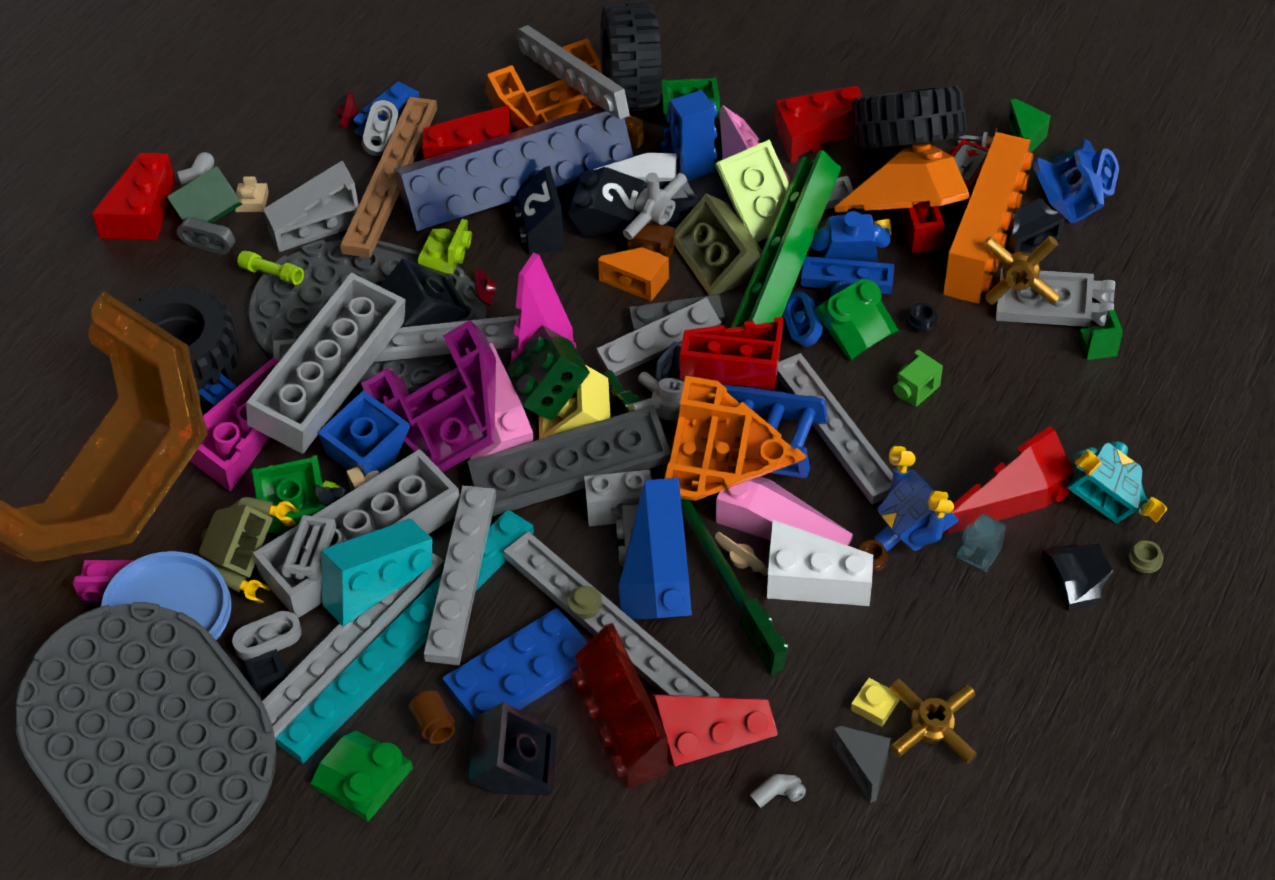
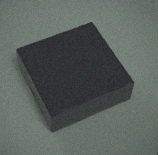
M277 649L244 661L247 673L257 694L277 687L288 676Z

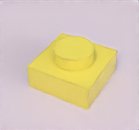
M868 678L852 702L851 711L883 727L900 698L890 688Z

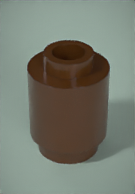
M423 690L412 697L408 705V712L422 737L429 740L431 744H440L448 740L455 732V720L440 694L433 690Z

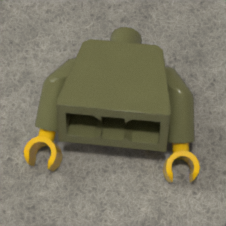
M243 497L229 508L215 511L209 527L204 529L201 534L202 544L199 549V555L207 558L208 562L220 572L227 587L237 592L243 590L249 600L264 603V601L256 598L255 592L259 587L270 591L269 586L257 580L246 581V577L250 578L256 563L253 552L260 549L264 543L273 519L271 515L276 516L285 526L290 527L296 523L285 515L290 511L297 513L299 511L288 501H283L274 506V503L271 501Z

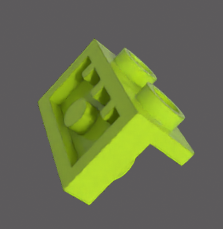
M462 219L456 232L444 228L432 229L418 257V264L444 273L453 274L457 264L463 263L465 248L469 249L471 244L472 232L467 231L468 220Z

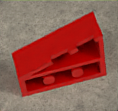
M140 153L92 213L100 239L158 240L169 202L167 196L171 194L175 182L169 154Z
M784 317L774 318V322L756 325L754 321L744 322L742 327L725 329L724 325L684 330L680 352V379L685 380V376L719 381L721 384L775 390Z
M648 694L667 764L672 766L682 765L778 735L769 700Z

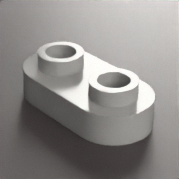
M380 100L375 102L368 114L362 137V147L372 156L383 155L396 126L398 111L395 105L389 101ZM378 115L386 116L387 120H380ZM377 140L380 142V145L374 146L371 141Z
M280 611L239 628L233 635L232 643L237 656L246 661L277 649L279 651L295 644L301 637L302 629L299 619L294 613ZM284 631H289L283 635H280Z

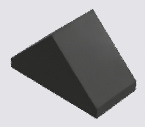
M844 726L834 728L833 749L870 803L876 801L888 760L891 738Z

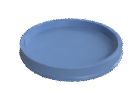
M177 551L149 554L126 565L108 584L101 603V607L106 605L112 607L132 604L133 602L159 604L161 607L179 613L182 612L196 620L215 640L224 631L231 614L230 592L220 572L201 557Z

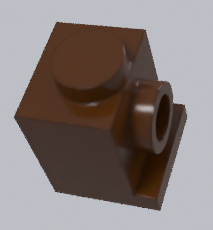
M647 223L632 240L628 239V249L643 247L668 257L670 261L675 249L674 227Z

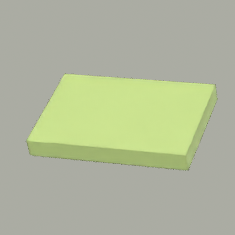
M770 139L715 163L738 217L757 243L769 237L790 186Z

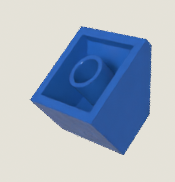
M363 390L317 433L326 455L346 470L358 467L365 477L372 471L378 470L379 473H382L394 465L410 425Z

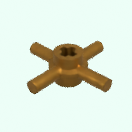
M991 236L984 241L982 246L1003 263V279L985 295L988 303L995 304L1011 288L1025 290L1031 287L1051 305L1059 299L1060 295L1039 278V262L1058 246V242L1054 237L1049 236L1032 253L1019 251L1013 255Z
M897 679L890 686V690L913 711L911 716L913 728L890 746V751L895 757H901L920 740L929 744H935L943 740L967 764L976 757L977 753L953 731L955 725L953 714L975 696V691L971 686L965 685L946 701L939 698H929L924 702L900 679Z

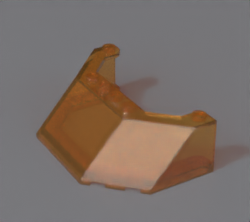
M104 291L92 306V324L89 327L88 338L94 347L110 357L118 400L44 503L13 508L0 500V550L33 563L133 544L208 435L202 415L200 397L192 370L188 345Z

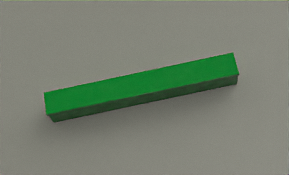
M823 150L818 151L814 160L810 161L806 156L801 158L731 328L742 327L744 322L754 321L755 325L774 322V318L782 317L842 168Z

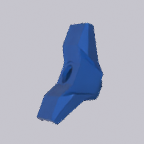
M1083 139L1079 146L1066 154L1055 156L1050 162L1036 158L1032 163L1033 171L1038 176L1050 205L1070 223L1078 222L1104 207L1102 177L1094 173L1092 167V160L1096 151L1087 139ZM1081 172L1080 180L1073 185H1069L1070 178L1075 173Z

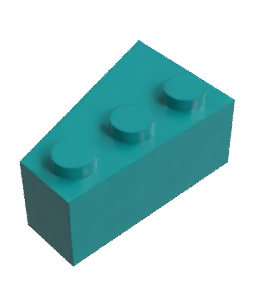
M410 518L322 549L323 606L344 627L432 567V538Z

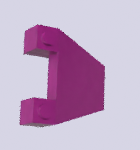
M471 320L443 335L457 367L414 393L409 394L403 379L389 368L361 383L365 392L409 423L410 428L404 442L414 452L420 449L442 472L485 449L495 441L496 357L485 334Z

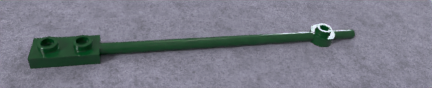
M607 370L602 374L608 377L609 390L615 398L618 415L628 413L630 404L641 401L638 395H634L630 390L625 391L612 370ZM668 463L655 467L662 479H665ZM681 498L682 513L741 611L740 623L771 675L783 671L786 655L789 652L786 640L782 635L778 636L773 627L769 612L766 609H762L757 599L749 600L692 502Z

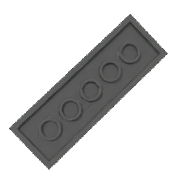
M651 405L467 462L474 487L493 488L496 490L493 517L504 513L507 509L510 511L585 489L584 476L642 471L667 464L668 462L670 463L671 452L655 406Z

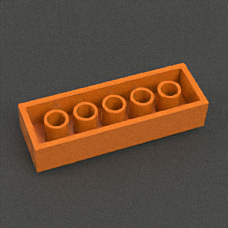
M998 132L995 133L949 252L943 295L979 304L983 292H989L993 279L990 272L997 271L999 260L982 245L991 236L1002 247L1005 248L1008 234H1005V232L1012 230L1015 214L1012 212L1020 208L1023 194H1020V191H1026L1030 175L1026 174L1025 171L1030 169L1033 159V153L1029 152L1031 140Z

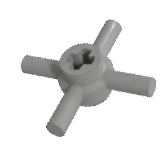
M656 173L647 174V188L640 193L635 204V209L640 214L623 231V235L627 239L632 240L647 223L664 225L669 221L675 210V202L671 198L687 182L684 174L678 173L664 189L659 188V179Z
M642 372L638 376V382L653 393L652 398L630 404L628 407L629 412L654 405L658 417L665 420H677L679 418L684 382L675 378L657 381L647 372Z

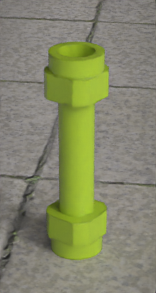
M242 251L238 256V266L247 271L255 273L259 270L280 277L282 281L292 285H299L303 281L304 270L293 264L285 263L280 265L264 260L260 255L250 251Z

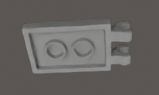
M1001 268L1000 281L1003 279L1002 268ZM1040 271L1039 278L1060 295L1059 299L1051 305L1031 287L1025 290L1011 288L998 300L996 321L1090 327L1092 320L1098 325L1104 326L1107 311L1114 310L1115 281H1094V274ZM1092 298L1097 299L1100 303H1092Z

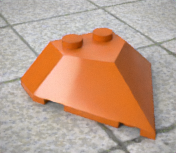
M930 142L912 144V148L899 152L886 165L837 204L835 212H847L851 208H864V211L912 208L914 204L925 201L929 202L930 206H943L969 199V192L953 156L930 144Z
M685 376L670 463L668 462L665 479L679 478L682 499L697 501L806 459L807 456L802 451L791 447L782 439V435L744 402L739 403L727 393V388L719 381Z

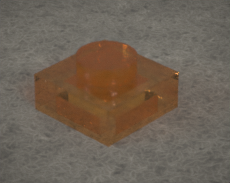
M630 115L625 117V123L631 146L638 149L644 143L643 121Z

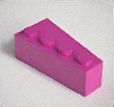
M274 357L180 434L185 458L229 492L233 490L270 439L269 436L247 425L246 402L279 363Z

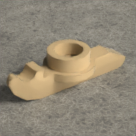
M719 531L716 533L715 539L722 548L730 553V560L736 567L747 568L750 566L752 571L760 572L764 576L768 575L767 568L754 555V551L749 545L737 544Z

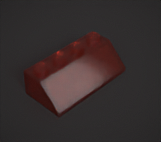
M607 624L575 655L576 670L572 671L571 675L577 691L583 690L587 697L584 700V704L591 720L597 719L600 726L597 728V733L603 748L609 747L613 754V757H610V761L616 777L620 778L623 776L628 789L669 774L668 737L614 624Z

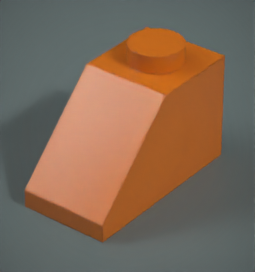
M643 247L603 255L598 259L599 281L651 302L669 279V258Z

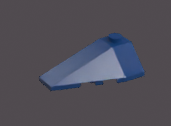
M679 478L644 481L619 583L621 611L632 620L692 615Z

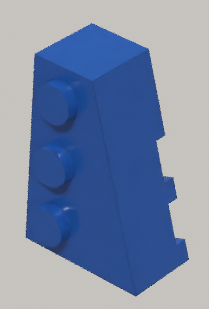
M702 90L670 100L666 115L669 127L664 128L662 133L666 137V141L660 142L659 146L663 153H676L677 174H684L687 181L714 173V160L717 159L714 147V139L717 138V131L714 125L717 108L714 101L709 100Z

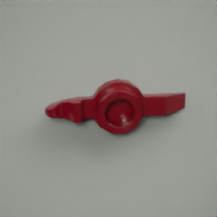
M353 92L348 93L346 103L337 109V114L341 119L339 127H347L349 122H352L358 114Z
M481 269L475 270L474 279L477 297L484 304L492 306L496 281L490 280Z

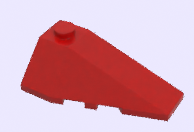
M1050 426L1026 441L1017 449L1020 455L1008 466L1000 463L994 469L995 473L989 478L987 484L984 486L976 484L953 504L954 510L952 513L959 521L945 532L950 534L1039 510L1055 501L1060 502L1065 499L1070 493V490L1067 488L1074 472L1056 431Z

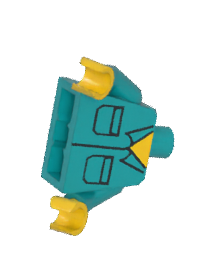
M1118 441L1103 443L1097 449L1088 447L1071 457V465L1078 470L1067 489L1116 524L1135 511L1143 516H1149L1157 523L1167 511V507L1161 501L1154 497H1150V499L1145 497L1141 483L1142 468L1127 456L1128 447L1124 443Z

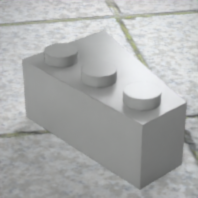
M342 160L263 210L268 231L278 251L282 252L348 230L359 204L355 183Z

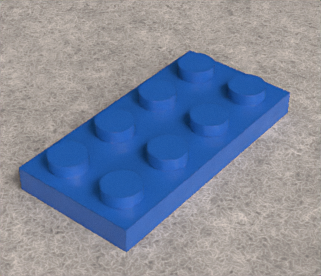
M557 607L444 676L442 680L444 687L474 723L476 716L502 702L521 710L596 663L598 657L595 650Z

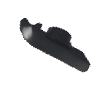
M314 485L317 499L325 506H329L349 493L344 488H330L327 486L321 488L320 485Z

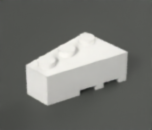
M775 520L772 521L767 585L768 599L860 606L870 605L873 554Z

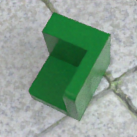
M1115 310L1107 311L1104 326L1080 329L1078 338L1087 360L1116 357L1118 355L1123 330Z

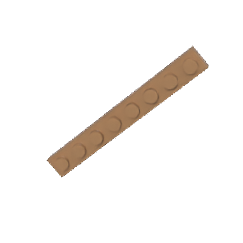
M409 97L340 245L342 254L371 258L400 193L394 169L414 162L423 142V128L430 126L437 111L436 100Z

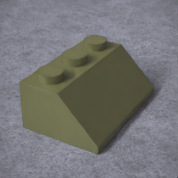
M706 193L674 230L676 248L708 295H717L750 282L763 250L729 203Z

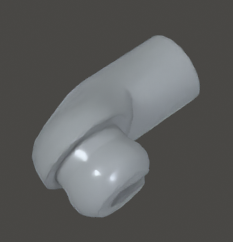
M202 152L196 157L191 168L177 171L181 185L190 183L212 169L214 166L213 156L210 153Z
M774 774L754 789L750 796L762 808L776 795H787L791 801H799L804 797L806 789L801 784V779L795 775Z

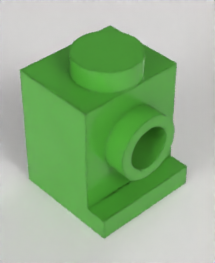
M918 349L914 353L913 362L905 364L897 374L898 383L893 387L895 394L901 400H906L914 407H917L940 387L943 366Z

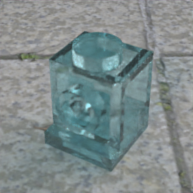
M982 513L974 521V524L969 523L962 536L964 544L956 557L987 572L1002 549L1006 524Z

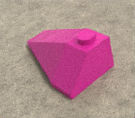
M533 253L518 276L516 308L520 309L521 312L518 322L514 326L513 335L519 337L518 349L512 351L511 362L518 358L527 346L530 337L536 334L542 325L570 340L576 348V343L573 339V328L539 254Z

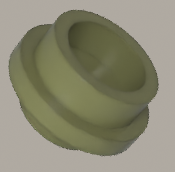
M1147 540L1140 541L1134 545L1128 555L1130 565L1142 573L1156 572L1161 568L1164 559L1160 547L1156 543Z
M591 586L577 587L568 596L569 610L580 619L594 617L602 607L600 592Z

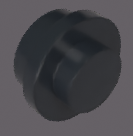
M917 303L907 313V323L916 331H930L937 325L938 315L930 304Z

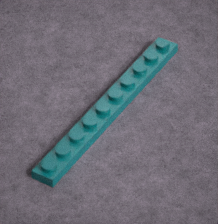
M508 509L489 528L476 591L507 561L504 558L503 550L528 531L532 535L534 534L532 524ZM442 574L275 738L279 747L304 764L427 641Z

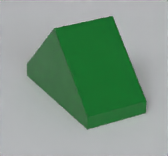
M1011 99L1007 120L1012 136L1031 140L1029 152L1032 153L1047 137L1051 115L1018 99Z

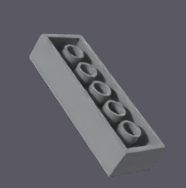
M351 272L246 402L247 425L303 454L317 437V432L327 424L403 325L406 299Z
M419 449L313 516L335 520L337 527L329 547L410 518L427 534H430L456 517L460 499L459 489ZM297 525L253 552L260 578L269 586L285 607L299 618L323 603L322 568L317 581H310L308 576H304V579H297L296 574H291L290 577L283 576L282 567L298 528ZM310 525L295 565L300 564L314 525ZM323 527L322 530H321L320 536H319V538H318L317 544H316V546H315V549H314V552H313V555H312V557H311V560H310V563H309L308 567H310V565H311V562H312V560H313V557H314V554H315V552H316L317 546H318V544H319L320 538H321V536H322L324 527Z

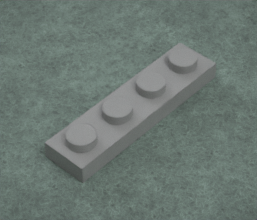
M706 297L598 347L596 353L605 370H612L618 376L663 355L674 341L682 344L684 330L719 326L721 321Z

